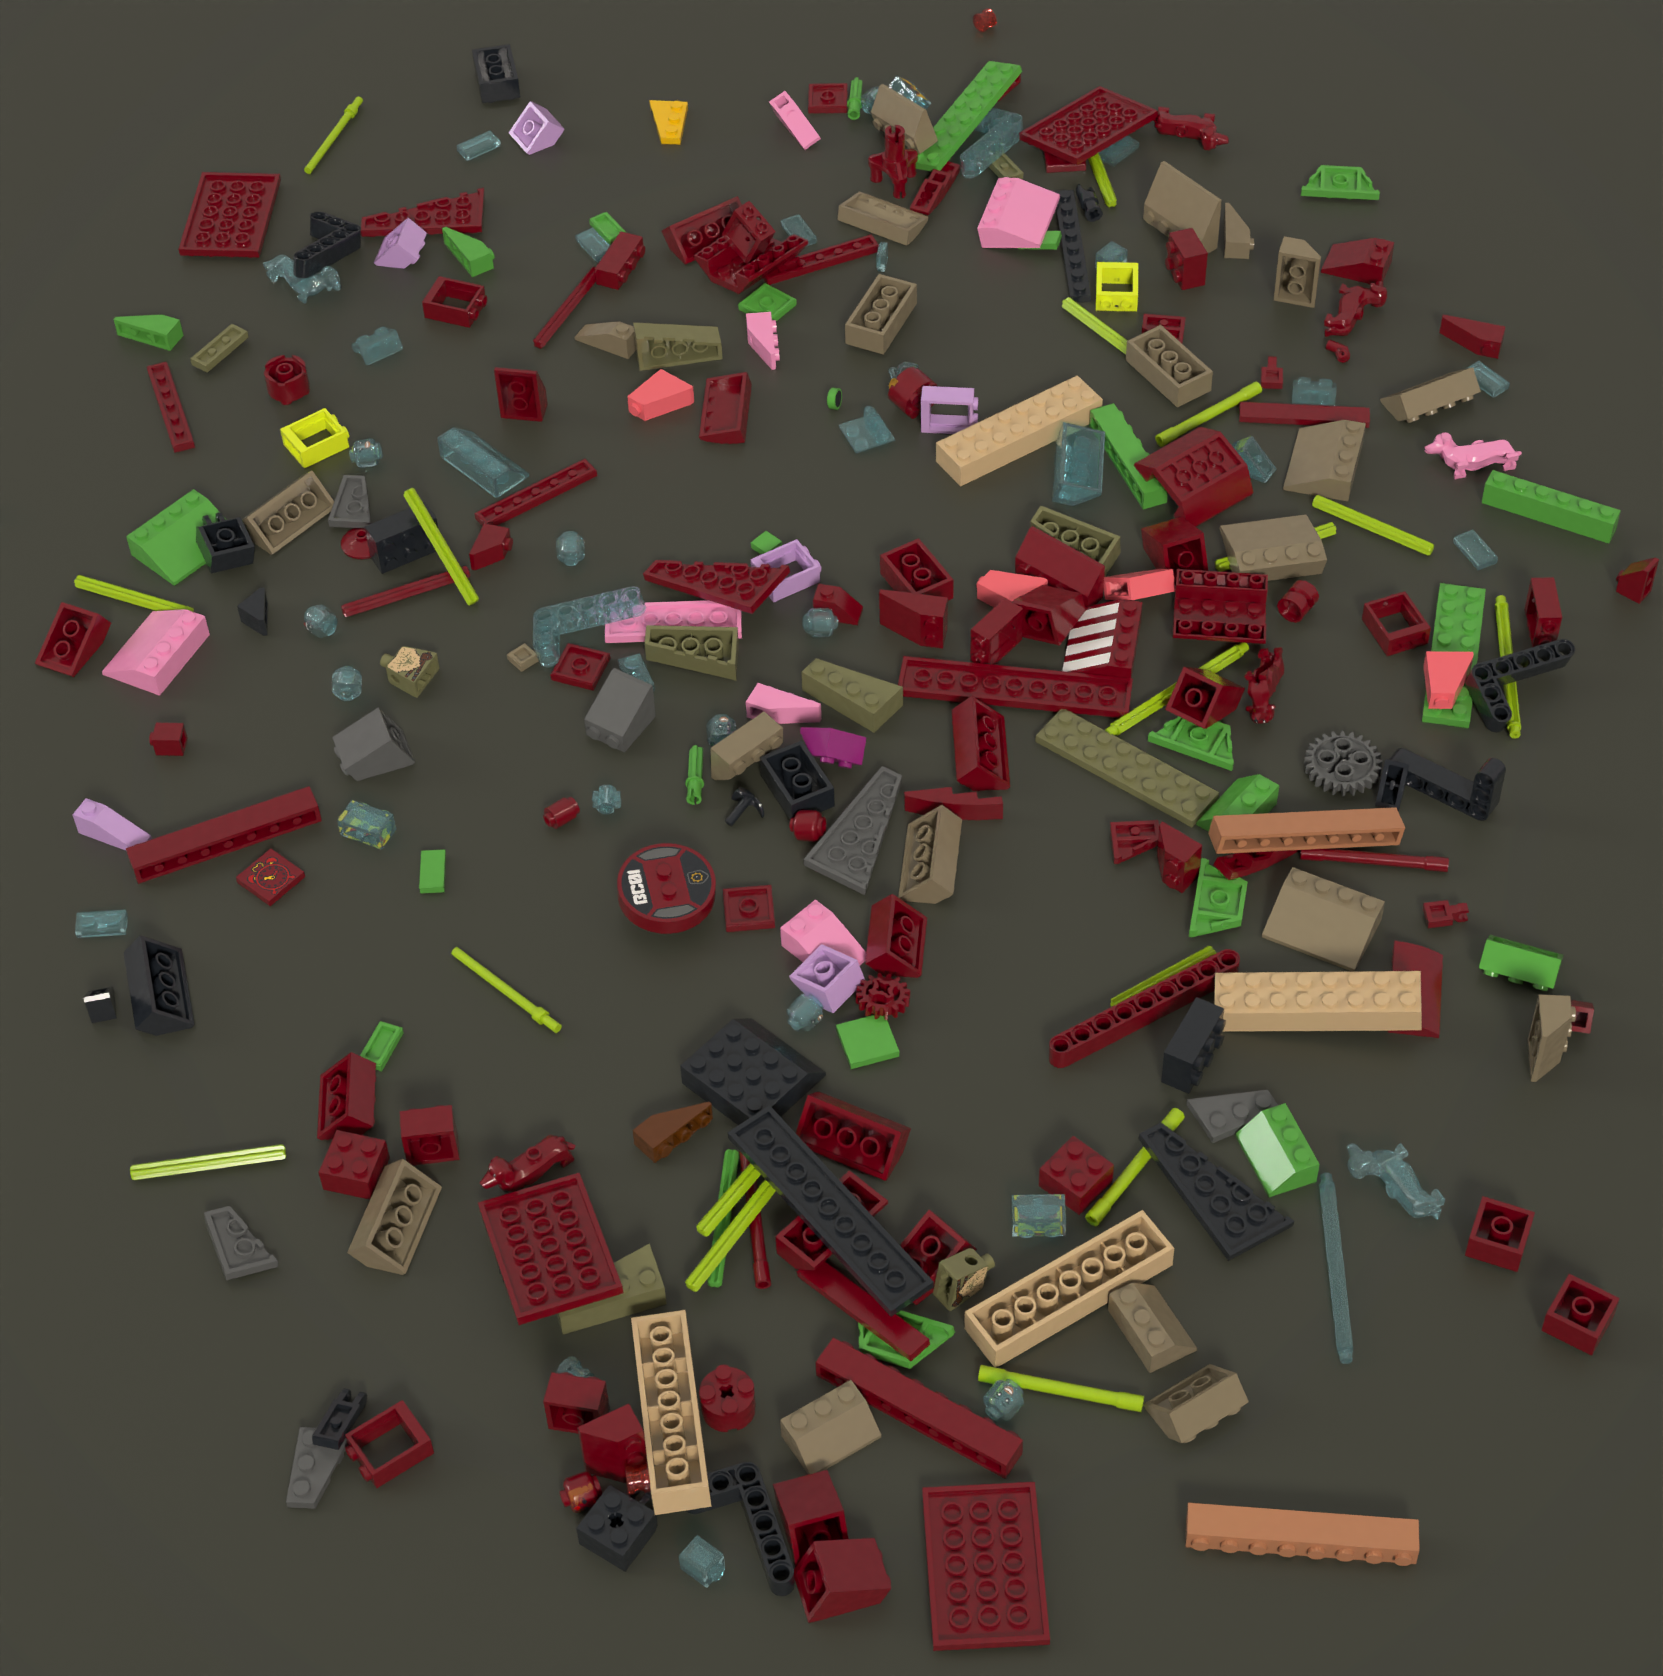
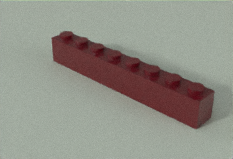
M310 786L136 844L126 848V852L139 884L321 822L322 820L318 804Z
M833 1337L816 1361V1376L836 1387L852 1380L867 1404L1004 1479L1007 1478L1022 1455L1023 1440L1015 1432L1006 1431L996 1426L991 1419L982 1418L972 1413L967 1406L958 1405L948 1400L943 1393L934 1392L926 1388L917 1379H909L892 1366L887 1367L878 1362L874 1356L867 1353L863 1354L854 1349L846 1341L841 1342Z

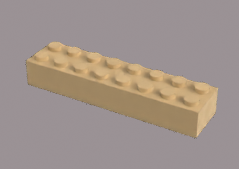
M1075 376L936 442V462L960 486H963L1089 425L1090 410L1102 407L1103 399L1080 377Z
M1421 971L1215 973L1214 1004L1224 1008L1223 1019L1226 1020V1025L1223 1032L1422 1030Z
M1141 1210L965 1311L964 1329L990 1363L997 1368L1109 1303V1293L1130 1283L1141 1284L1172 1266L1174 1247L1146 1213Z
M680 1310L633 1317L631 1321L655 1515L712 1507L686 1311Z

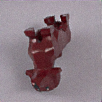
M1158 107V117L1153 121L1155 128H1157L1160 134L1201 140L1204 150L1215 149L1216 146L1229 143V138L1226 135L1216 132L1217 127L1214 124L1215 114L1205 113L1203 118L1197 115L1169 114L1170 108Z
M1383 282L1371 283L1370 288L1360 286L1347 288L1342 283L1339 289V293H1342L1339 301V312L1335 317L1328 313L1324 320V326L1328 327L1325 329V337L1347 336L1352 331L1357 320H1362L1363 307L1365 305L1371 304L1373 307L1383 306L1387 300V289L1383 287Z
M1282 647L1274 648V653L1269 652L1268 648L1260 649L1258 653V658L1261 659L1260 667L1255 669L1253 673L1248 671L1244 676L1249 681L1248 695L1253 705L1246 706L1245 710L1249 711L1254 723H1268L1274 717L1276 706L1269 704V700L1273 692L1276 691V686L1284 674Z
M548 1135L538 1144L528 1148L527 1151L510 1162L496 1156L491 1160L488 1171L480 1181V1185L488 1189L498 1184L504 1192L509 1191V1193L522 1190L524 1186L536 1182L554 1163L560 1162V1166L564 1168L573 1162L574 1157L569 1150L575 1149L576 1145L565 1141L563 1136Z

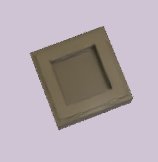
M524 643L509 652L507 659L522 672L537 663L539 655Z

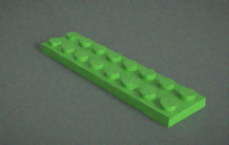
M988 61L933 127L938 141L921 154H918L916 169L926 171L936 169L940 171L1021 74V66Z
M1440 583L1431 651L1473 652L1472 670L1474 665L1477 664L1486 589ZM1464 683L1452 709H1428L1427 693L1425 692L1422 722L1469 728L1473 699L1466 683Z

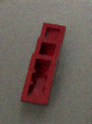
M947 162L940 171L933 169L929 179L925 178L910 206V210L929 215L951 188L961 170L960 164Z
M952 787L904 792V808L908 812L925 815L943 805L962 820L1003 819L1002 796L978 799L977 792L953 794Z
M1300 850L1234 853L1217 857L1213 865L1228 880H1232L1263 870Z

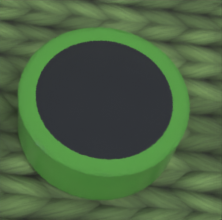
M831 388L827 396V405L829 409L838 410L842 402V391L840 388Z

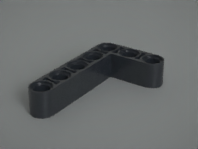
M324 212L311 213L310 235L319 240L294 254L293 275L297 278H309L360 249L361 227Z
M1556 640L1474 665L1465 683L1488 730L1495 733L1503 731L1512 717L1511 708L1500 686L1565 667L1575 653V646L1570 640Z
M1398 748L1389 759L1410 764L1406 782L1407 786L1477 820H1486L1500 801L1506 767L1499 759H1487L1475 775L1474 782L1404 748Z
M743 1462L707 1473L712 1507L686 1510V1512L699 1514L740 1501L770 1590L777 1596L789 1595L795 1587L794 1568L758 1466L752 1462ZM745 1478H753L750 1482L742 1481ZM718 1486H726V1487H727V1488H725L724 1490H717V1489H715V1488L718 1487ZM753 1502H761V1503H762V1504L759 1505V1506H752V1505H750V1504L753 1503ZM762 1526L770 1527V1529L766 1531L759 1530V1528ZM770 1551L779 1552L777 1555L773 1556L767 1554ZM782 1575L788 1577L783 1581L775 1579L776 1577Z

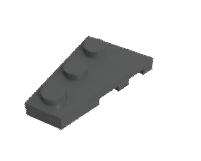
M343 476L328 518L329 527L365 528L364 526L371 524L365 476Z
M1268 1090L1187 1099L1188 1108L1212 1143L1236 1134L1261 1111L1278 1106Z
M230 1206L204 1212V1220L226 1280L278 1267V1260L265 1250L264 1244L251 1234L248 1226Z
M300 1427L286 1499L288 1508L316 1509L331 1481L332 1473L345 1456V1447L348 1446L346 1438L339 1450L313 1445L312 1435L317 1428Z

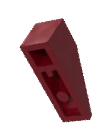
M1443 314L1440 334L1477 355L1498 359L1506 327Z

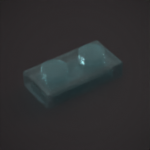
M1126 136L1099 152V155L1103 162L1115 167L1139 149V142Z
M640 653L618 659V665L622 672L653 685V691H655L654 683Z
M111 910L77 913L75 934L77 938L126 935L127 911Z

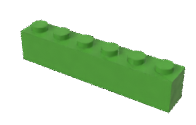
M1114 403L1090 410V428L1142 509L1167 503L1168 492L1155 477L1146 482L1134 466L1136 462L1150 454L1145 452L1141 440L1136 438L1131 425L1126 423L1122 411H1119Z
M1492 470L1485 483L1482 498L1483 504L1605 543H1610L1617 529L1621 510Z

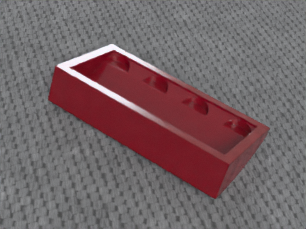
M747 372L706 379L699 434L700 440L720 444L745 443L752 387Z
M1394 941L1391 971H1421L1422 1030L1388 1031V1033L1439 1038L1442 954L1420 945Z

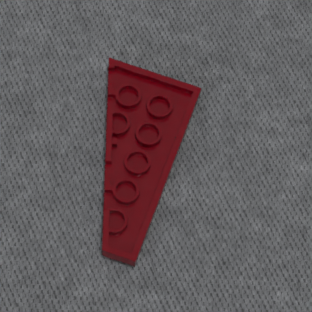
M484 187L477 189V192L467 194V192L459 193L460 197L452 199L443 197L416 204V208L408 210L406 207L398 208L399 212L391 214L382 212L362 217L361 236H387L407 218L411 219L430 235L443 234L442 228L444 227L460 233L482 232Z
M655 560L643 573L645 581L753 614L790 573L789 565H781L780 568H770L769 564H761L760 567H749L747 563L723 562L704 565L703 562L697 561L693 565L682 564L681 561Z

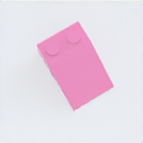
M817 900L810 903L780 928L781 946L802 962L821 944L858 960L859 965L866 960V951L839 919Z

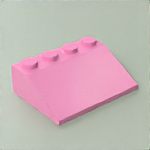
M998 178L977 228L982 248H1040L1059 202L1060 194L1019 178Z
M186 609L152 611L104 668L102 674L160 696L210 635L205 616Z

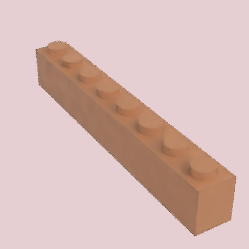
M1397 808L1213 816L1208 834L1216 854L1399 845L1405 826Z
M1188 1503L1186 1547H1191L1198 1551L1217 1549L1226 1553L1244 1551L1254 1555L1271 1553L1279 1554L1283 1557L1298 1555L1308 1556L1311 1559L1337 1558L1344 1562L1365 1560L1372 1564L1391 1562L1400 1566L1416 1564L1419 1555V1520Z

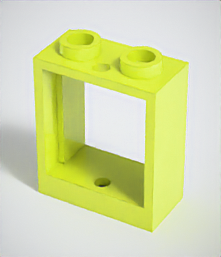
M1097 262L1096 311L1137 312L1138 263ZM1102 283L1132 284V292L1102 291Z
M326 408L280 429L283 445L303 468H307L349 448L348 430L345 426H341L334 414L331 415ZM325 429L332 435L309 447H306L301 441Z

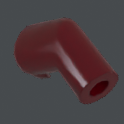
M1333 340L1327 342L1326 350L1334 352L1339 362L1345 363L1350 359L1348 346Z

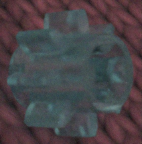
M612 785L600 786L599 792L593 791V808H597L598 812L602 814L614 813L615 808L621 807V792L617 791Z

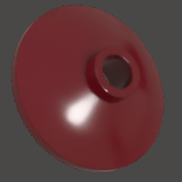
M365 528L351 529L342 537L341 548L347 556L354 559L371 558Z

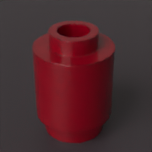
M563 797L544 809L543 819L549 827L558 829L575 819L576 815L580 813V809L574 798Z

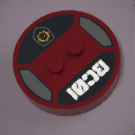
M661 843L644 847L633 853L623 863L618 874L617 897L622 912L633 924L650 932L672 934L689 930L700 924L709 915L715 902L716 879L710 863L700 853L683 845Z

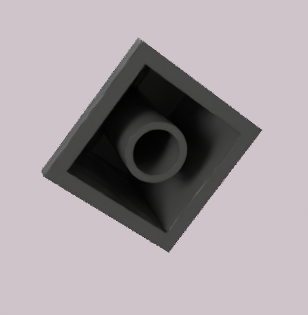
M613 668L584 719L586 735L607 744L613 749L626 752L656 717L653 685Z
M379 707L332 737L335 743L334 751L342 762L340 764L342 771L347 776L351 775L356 781L404 768L415 763L403 730Z

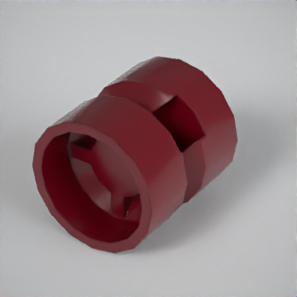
M1305 580L1296 581L1278 602L1277 608L1279 613L1290 622H1300L1319 600L1318 591L1311 583Z

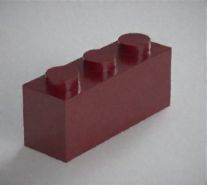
M620 231L595 267L597 285L619 290L623 283H626L632 270H635L637 262L645 254L642 236Z

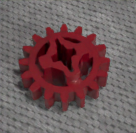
M878 973L877 978L869 975L868 981L861 980V986L856 988V1004H859L860 1011L865 1010L866 1016L874 1014L875 1019L883 1016L885 1020H888V1015L897 1018L898 1012L905 1013V1007H909L910 989H907L906 982L900 983V977L891 979V974L883 977L881 973Z

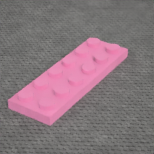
M709 600L606 604L605 643L645 642L646 625L738 627V638L741 639L742 611Z

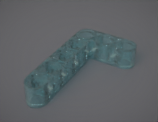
M992 108L975 128L976 131L986 134L960 155L962 176L965 178L978 176L1020 140L1019 133L1024 130L1023 117L1020 114Z
M634 586L538 609L533 615V648L541 666L552 667L558 663L560 659L561 634L642 615L647 607L640 589Z

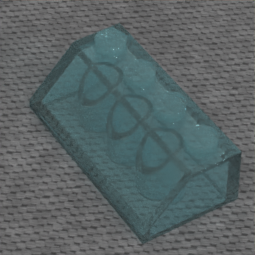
M1063 422L1056 440L1053 502L1075 506L1101 496L1105 446L1104 431Z
M453 427L437 437L440 457L495 498H498L529 477L528 472L471 431Z

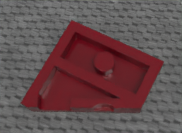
M1159 821L1110 822L1114 864H1119L1158 846Z

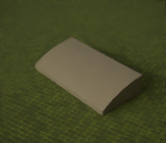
M859 191L839 205L837 220L907 246L924 228L928 221V216Z

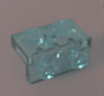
M386 326L376 329L373 335L358 337L356 339L357 342L351 344L353 351L362 355L366 365H370L403 349L397 331L386 328Z
M1299 377L1298 380H1293L1292 404L1335 406L1336 383H1332L1331 379H1320L1319 382L1311 381V378Z

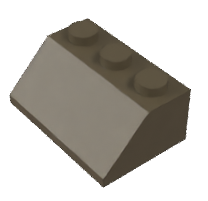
M1284 236L1278 255L1274 301L1314 308L1321 256L1305 240Z
M762 712L711 747V778L714 780H730L737 774L743 773L754 762L760 761L761 756L777 749L783 743V727L767 713Z
M1538 996L1528 1036L1531 1082H1537L1560 1063L1563 1052H1567V1037H1571V1022H1575L1576 1008L1571 1006L1570 996Z
M1130 1283L1109 1293L1108 1311L1149 1373L1197 1351L1196 1345L1154 1285Z
M1209 1364L1143 1405L1169 1439L1180 1443H1188L1194 1440L1199 1432L1218 1425L1219 1420L1225 1416L1238 1413L1241 1407L1249 1401L1237 1373Z
M852 1380L780 1420L782 1438L808 1475L828 1469L881 1438V1433L870 1408Z

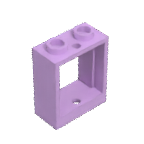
M923 386L921 396V432L955 434L978 423V413H974V410H978V397H974V388ZM931 403L968 405V416L931 414Z
M797 539L750 559L751 567L769 564L770 568H779L781 565H786L796 560L804 570L785 578L769 595L773 602L820 582V563L811 557L807 547L802 546Z

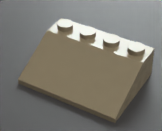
M1163 161L1145 200L1143 220L1168 237L1171 232L1193 228L1209 254L1217 249L1222 200Z
M1340 420L1299 428L1283 490L1348 501L1363 445L1366 423Z
M1307 515L1220 526L1230 568L1234 573L1267 574L1268 581L1322 574L1327 557L1322 540Z
M1292 867L1277 897L1262 933V938L1355 972L1382 920L1385 901Z

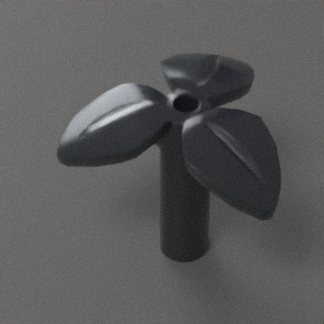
M739 787L731 797L732 800L740 801L725 820L731 827L746 808L751 805L757 809L762 818L764 817V809L761 802L745 788Z

